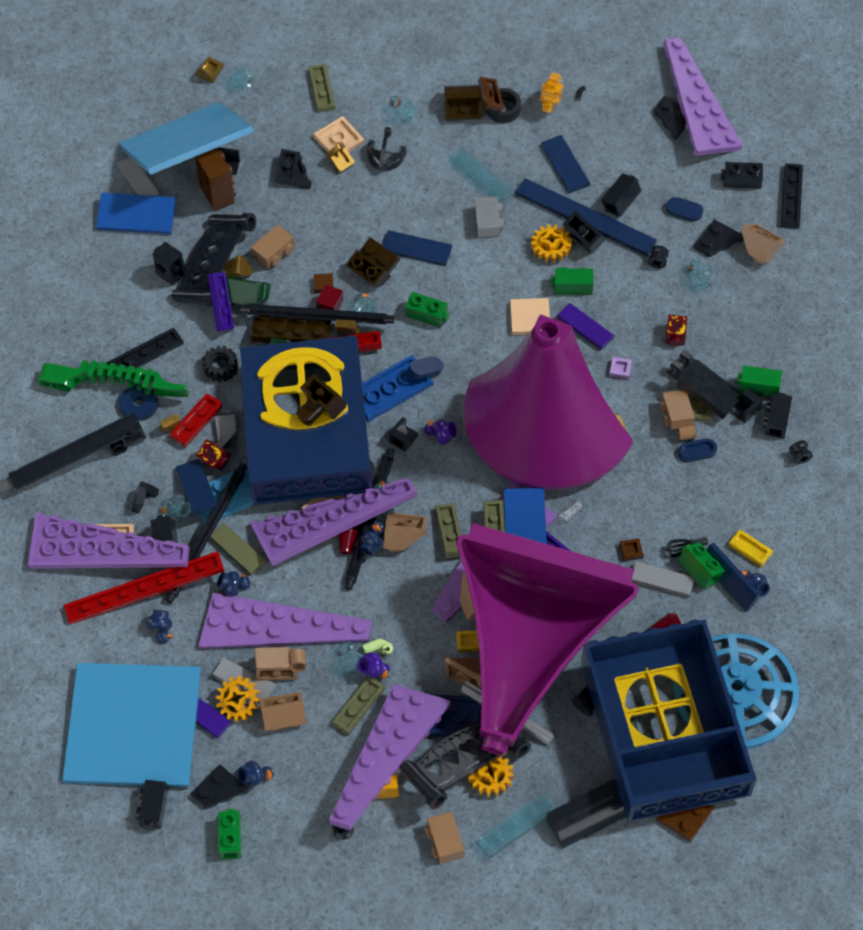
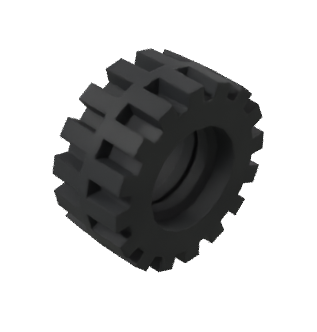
M216 346V349L212 347L210 352L207 350L205 352L206 356H203L204 373L208 378L211 377L212 381L217 380V382H221V380H224L226 382L227 378L231 380L238 370L235 352H232L231 348L227 349L226 346L222 348ZM217 360L228 362V365L223 368L212 366Z

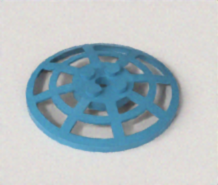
M735 633L711 637L713 642L728 639L729 648L717 650L716 654L717 657L730 654L731 663L722 666L721 670L747 749L765 745L776 739L791 723L799 701L798 681L791 664L777 648L757 637ZM736 639L753 641L765 646L769 650L760 655L750 649L737 647ZM738 653L749 655L757 660L751 666L739 663ZM775 655L787 667L792 683L780 682L775 668L769 662ZM765 665L771 673L773 681H762L757 671ZM674 682V699H681V695L685 694V692ZM739 683L743 689L735 691L731 685ZM762 689L774 690V697L769 707L760 699ZM781 690L793 692L791 707L783 721L774 713L779 703ZM685 706L677 707L681 718L688 725L690 715ZM754 706L762 712V714L755 718L744 720V711ZM767 718L776 726L773 731L764 736L745 740V727L757 725Z

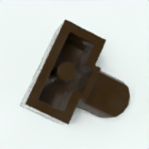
M315 374L300 387L308 401L297 411V416L306 426H311L323 413L334 420L347 407L342 397Z

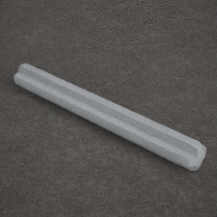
M466 681L461 691L482 704L481 688ZM528 719L523 728L524 731L547 745L554 738V734Z

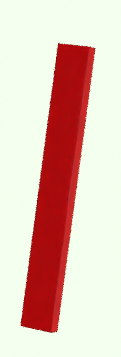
M216 551L188 561L187 567H170L64 604V609L68 622L71 625L219 574L225 570L220 554Z

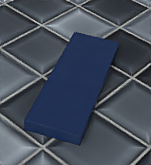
M562 135L541 142V147L569 194L590 186L588 178Z
M388 230L383 246L395 255L443 266L447 265L452 250V244Z
M199 459L176 466L194 515L218 507Z
M711 543L707 551L725 569L718 582L746 612L751 610L761 593L715 543Z

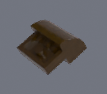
M479 84L444 86L446 121L478 120L483 118L482 95Z
M369 237L360 251L356 250L345 266L373 286L380 287L391 277L390 273L400 261V258Z

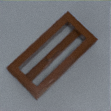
M481 76L478 79L485 109L491 107V110L495 111L497 109L498 112H501L504 106L497 80Z

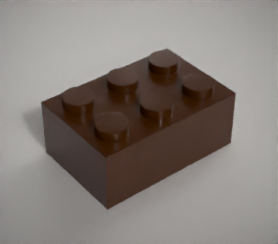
M217 148L195 156L199 186L214 212L234 204V196H236L232 186L235 184L231 176L233 174L232 167L229 163L226 164L222 150Z

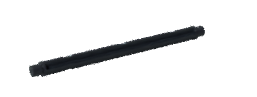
M241 304L240 309L241 313H248V315L336 321V319L355 320L356 323L381 325L394 324L395 320L394 315H387V313L263 304Z
M386 449L373 489L383 488V485L379 487L380 484L378 483L380 481H383L386 486L394 461L395 451L393 449ZM376 516L363 522L361 525L352 559L345 576L344 588L347 590L353 589L365 555L360 550L362 544L361 536L365 532H372L371 527L375 522Z
M240 463L234 470L217 501L218 507L213 508L189 551L188 561L200 557L245 476V471L248 468L246 464ZM183 586L167 591L164 600L172 604Z

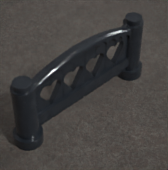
M243 213L242 215L213 214L208 217V225L210 227L195 246L187 262L181 287L172 291L171 296L174 301L179 303L205 304L208 307H213L208 274L223 272L241 232H252L255 230L257 220L253 213ZM218 231L226 234L225 237L213 241ZM216 246L219 251L205 256L209 252V247ZM207 260L212 264L210 267L198 271L203 261ZM200 275L204 279L203 282L191 286L196 276Z
M481 723L465 727L446 736L427 750L417 762L414 763L413 761L406 760L401 764L402 774L425 797V802L431 809H437L445 803L448 795L444 790L501 757L500 755L483 750L481 748L483 742L475 739L477 736H480ZM518 736L514 746H508L507 752H510L516 759L522 758L530 750L531 743L525 737ZM467 742H472L475 745L476 754L461 751L459 747L465 746ZM450 752H456L459 765L444 761L442 757L448 756ZM434 762H439L442 768V775L427 771L425 768L432 766Z

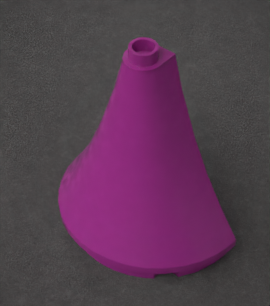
M540 314L534 327L517 349L501 363L471 379L464 399L463 414L465 429L470 443L478 456L491 469L517 484L531 488H544L545 490H561L583 486L599 479L616 467L626 456L633 444V439L618 421L592 378L578 346L573 326Z
M472 523L469 535L463 534L459 536L457 549L470 591L480 651L482 692L480 736L484 739L481 748L489 753L505 756L508 746H514L529 717L559 674L581 648L610 619L636 598L639 588L636 583L631 582L635 569Z

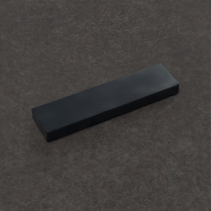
M784 164L780 227L800 228L802 164Z
M173 327L106 363L107 365L114 363L116 366L122 364L126 368L130 365L137 369L183 345L184 342Z

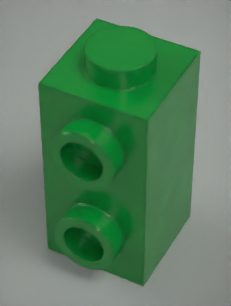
M585 267L555 268V276H551V287H555V294L593 295V269Z
M416 292L411 293L405 305L406 317L439 328L442 327L443 322L448 321L450 316L448 303Z
M743 365L742 373L738 372L736 384H740V392H744L748 388L755 394L772 396L773 393H779L782 371Z
M700 542L686 545L681 550L682 554L677 560L703 589L717 584L725 572V569Z
M225 809L223 812H218L220 859L242 858L240 811Z

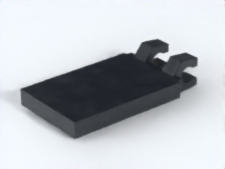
M684 350L679 355L680 357L672 362L666 373L678 381L676 384L721 419H724L741 400L742 393L698 359H693V355Z

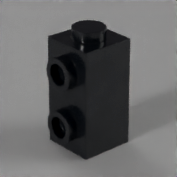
M725 162V168L721 169L720 180H724V187L761 189L763 163Z
M622 173L601 198L605 211L621 217L642 191L638 179L633 175L629 176Z
M773 393L772 400H767L765 411H769V416H764L762 428H766L765 435L785 438L792 396L785 393Z
M145 780L144 787L140 788L139 799L142 801L141 806H137L136 819H138L140 827H143L145 830L154 831L156 828H162L168 795L167 782Z

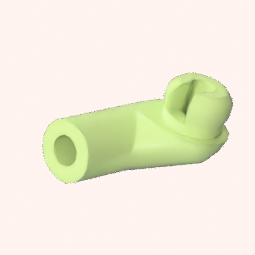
M376 639L362 645L365 654L376 651L383 655H389L393 651L392 644L383 639Z

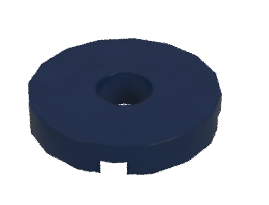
M136 385L125 389L119 399L122 414L126 416L134 412L137 419L141 421L152 417L158 409V398L154 394L155 391L152 389L149 396L145 395L143 388L142 391L137 390ZM136 400L144 401L141 406H135L134 402Z

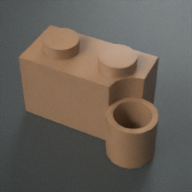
M685 390L663 392V398L659 404L661 413H665V427H669V429L677 428L679 441L695 439V417L687 392Z
M290 647L255 648L254 665L256 681L297 680L298 672L304 671L307 667L305 651L302 649L292 650Z

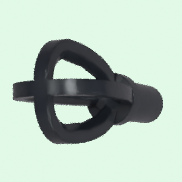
M707 537L694 540L673 539L667 543L666 551L669 556L678 557L682 554L678 551H681L686 545H693L697 542L707 545L708 539ZM684 546V547L677 548V549H670V548H674V547Z

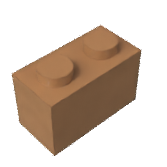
M277 224L251 246L252 257L269 270L272 266L278 265L286 254L292 253L295 247L294 237Z
M301 692L259 699L265 731H277L280 728L298 727L301 724H306Z
M448 812L427 818L428 826L425 827V832L428 839L432 838L433 846H431L433 858H438L439 864L464 858V847L453 813Z

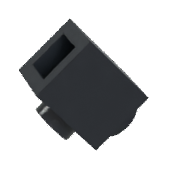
M168 515L156 516V519L150 520L153 539L178 543L176 525L173 518Z

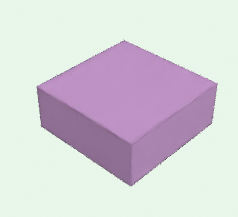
M613 357L609 377L629 380L632 360Z

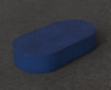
M678 197L670 198L667 201L666 210L672 216L691 222L699 221L703 216V208L698 203Z
M426 357L412 361L408 367V372L413 378L424 379L439 375L444 368V364L437 357Z
M712 439L686 442L680 445L678 456L684 462L709 459L716 455L717 444Z

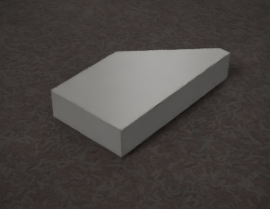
M235 414L215 417L218 443L224 449L228 442L237 435Z

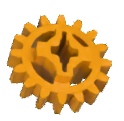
M552 72L549 80L543 83L540 96L543 112L552 113L555 105L558 106V103L561 101L564 85L561 84V74Z
M550 224L547 225V228L540 226V231L535 230L534 236L531 237L533 254H538L539 260L545 258V262L552 259V262L555 263L557 258L562 261L563 256L568 257V252L571 251L572 238H569L570 233H564V227L558 229L556 224L554 228H551Z
M237 676V679L229 677L230 683L223 681L224 688L217 689L221 692V695L215 697L220 700V703L216 706L223 708L220 713L223 715L227 714V719L231 720L234 717L235 721H240L241 718L248 720V715H255L253 709L260 708L256 703L260 702L259 699L261 698H257V694L261 691L254 689L257 685L256 683L249 684L250 678L243 680V676ZM240 685L245 686L248 691H243ZM238 695H243L239 702H233L238 698ZM229 706L235 707V710L238 711V713L232 711L229 708Z
M503 756L482 769H479L478 772L476 771L468 777V782L473 783L472 789L479 788V795L487 792V797H490L491 793H494L497 797L498 791L505 793V786L511 787L510 780L514 778V773H511L513 765H508V758L503 760ZM488 768L492 775H494L493 779L492 776H490V774L488 773ZM504 776V779L498 784L499 779Z

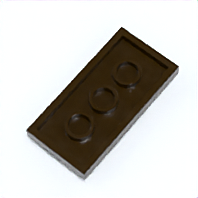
M255 315L251 342L282 344L329 338L332 321Z

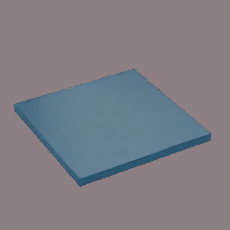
M217 102L119 142V145L126 154L152 175L249 135L254 131L249 123L220 102Z
M77 663L63 782L144 786L145 780L167 782L168 787H189L201 667Z

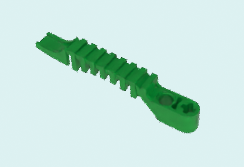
M82 360L78 368L44 363L37 379V383L43 387L71 392L74 386L87 379L90 380V384L95 385L99 376L101 383H105L107 377H109L110 383L114 384L117 377L121 385H124L126 380L128 387H133L135 383L137 390L142 391L143 388L145 395L149 396L152 389H156L155 395L165 397H189L190 394L187 391V385L166 382L161 378L159 372H154L153 369L148 368L144 370L142 367L135 369L134 366L130 365L126 368L122 364L116 366L114 363L107 365L106 362L102 361L101 364H98L94 360L90 364L87 360Z

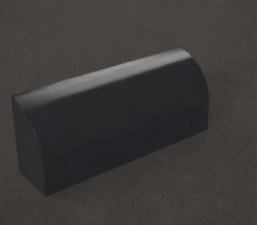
M615 779L547 812L546 821L562 849L626 817Z

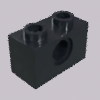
M576 210L562 224L565 231L569 232L591 254L605 241L603 234Z
M165 241L160 246H157L152 253L155 271L159 277L174 286L183 277L185 271L183 255Z

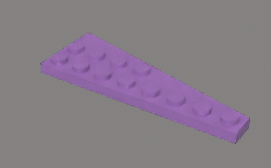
M665 39L663 46L667 60L671 64L670 72L674 75V86L678 90L677 97L682 115L685 116L687 122L685 126L686 130H689L690 133L689 140L694 147V156L741 150L743 145L682 39Z
M393 684L329 819L331 825L348 830L355 825L364 814L365 808L372 800L378 797L379 791L390 782L393 774L400 770L401 764L411 757L421 740L429 735V731L435 723L438 724L441 716L447 709H450L451 700Z

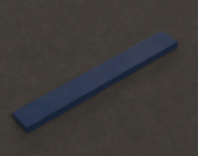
M526 178L516 190L517 196L566 219L576 210L603 236L647 257L650 254L651 248L657 243V239Z

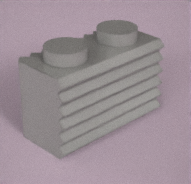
M497 196L475 198L478 238L500 236V229H504L503 218H499V214H502V203H498Z

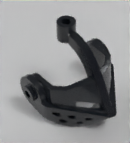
M391 127L384 128L381 150L374 149L375 140L370 139L367 144L368 160L375 169L380 171H390L402 164L407 154L406 146H400L399 151L394 153L385 151L388 137H391ZM392 160L391 162H389V163H387V164H383V162Z

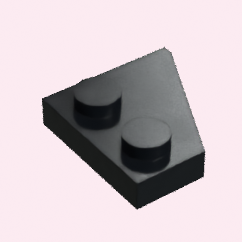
M664 96L654 108V113L662 120L664 127L669 129L673 139L676 140L686 128L687 122L685 116L682 115L680 104Z
M281 148L275 183L311 189L312 182L308 179L307 170L302 163L300 152Z
M714 219L694 244V249L708 257H712L718 254L719 251H724L737 242H743L744 238L741 233Z
M219 764L191 793V797L205 809H209L218 803L230 801L238 795L248 794L250 789L245 784L240 783L233 774Z

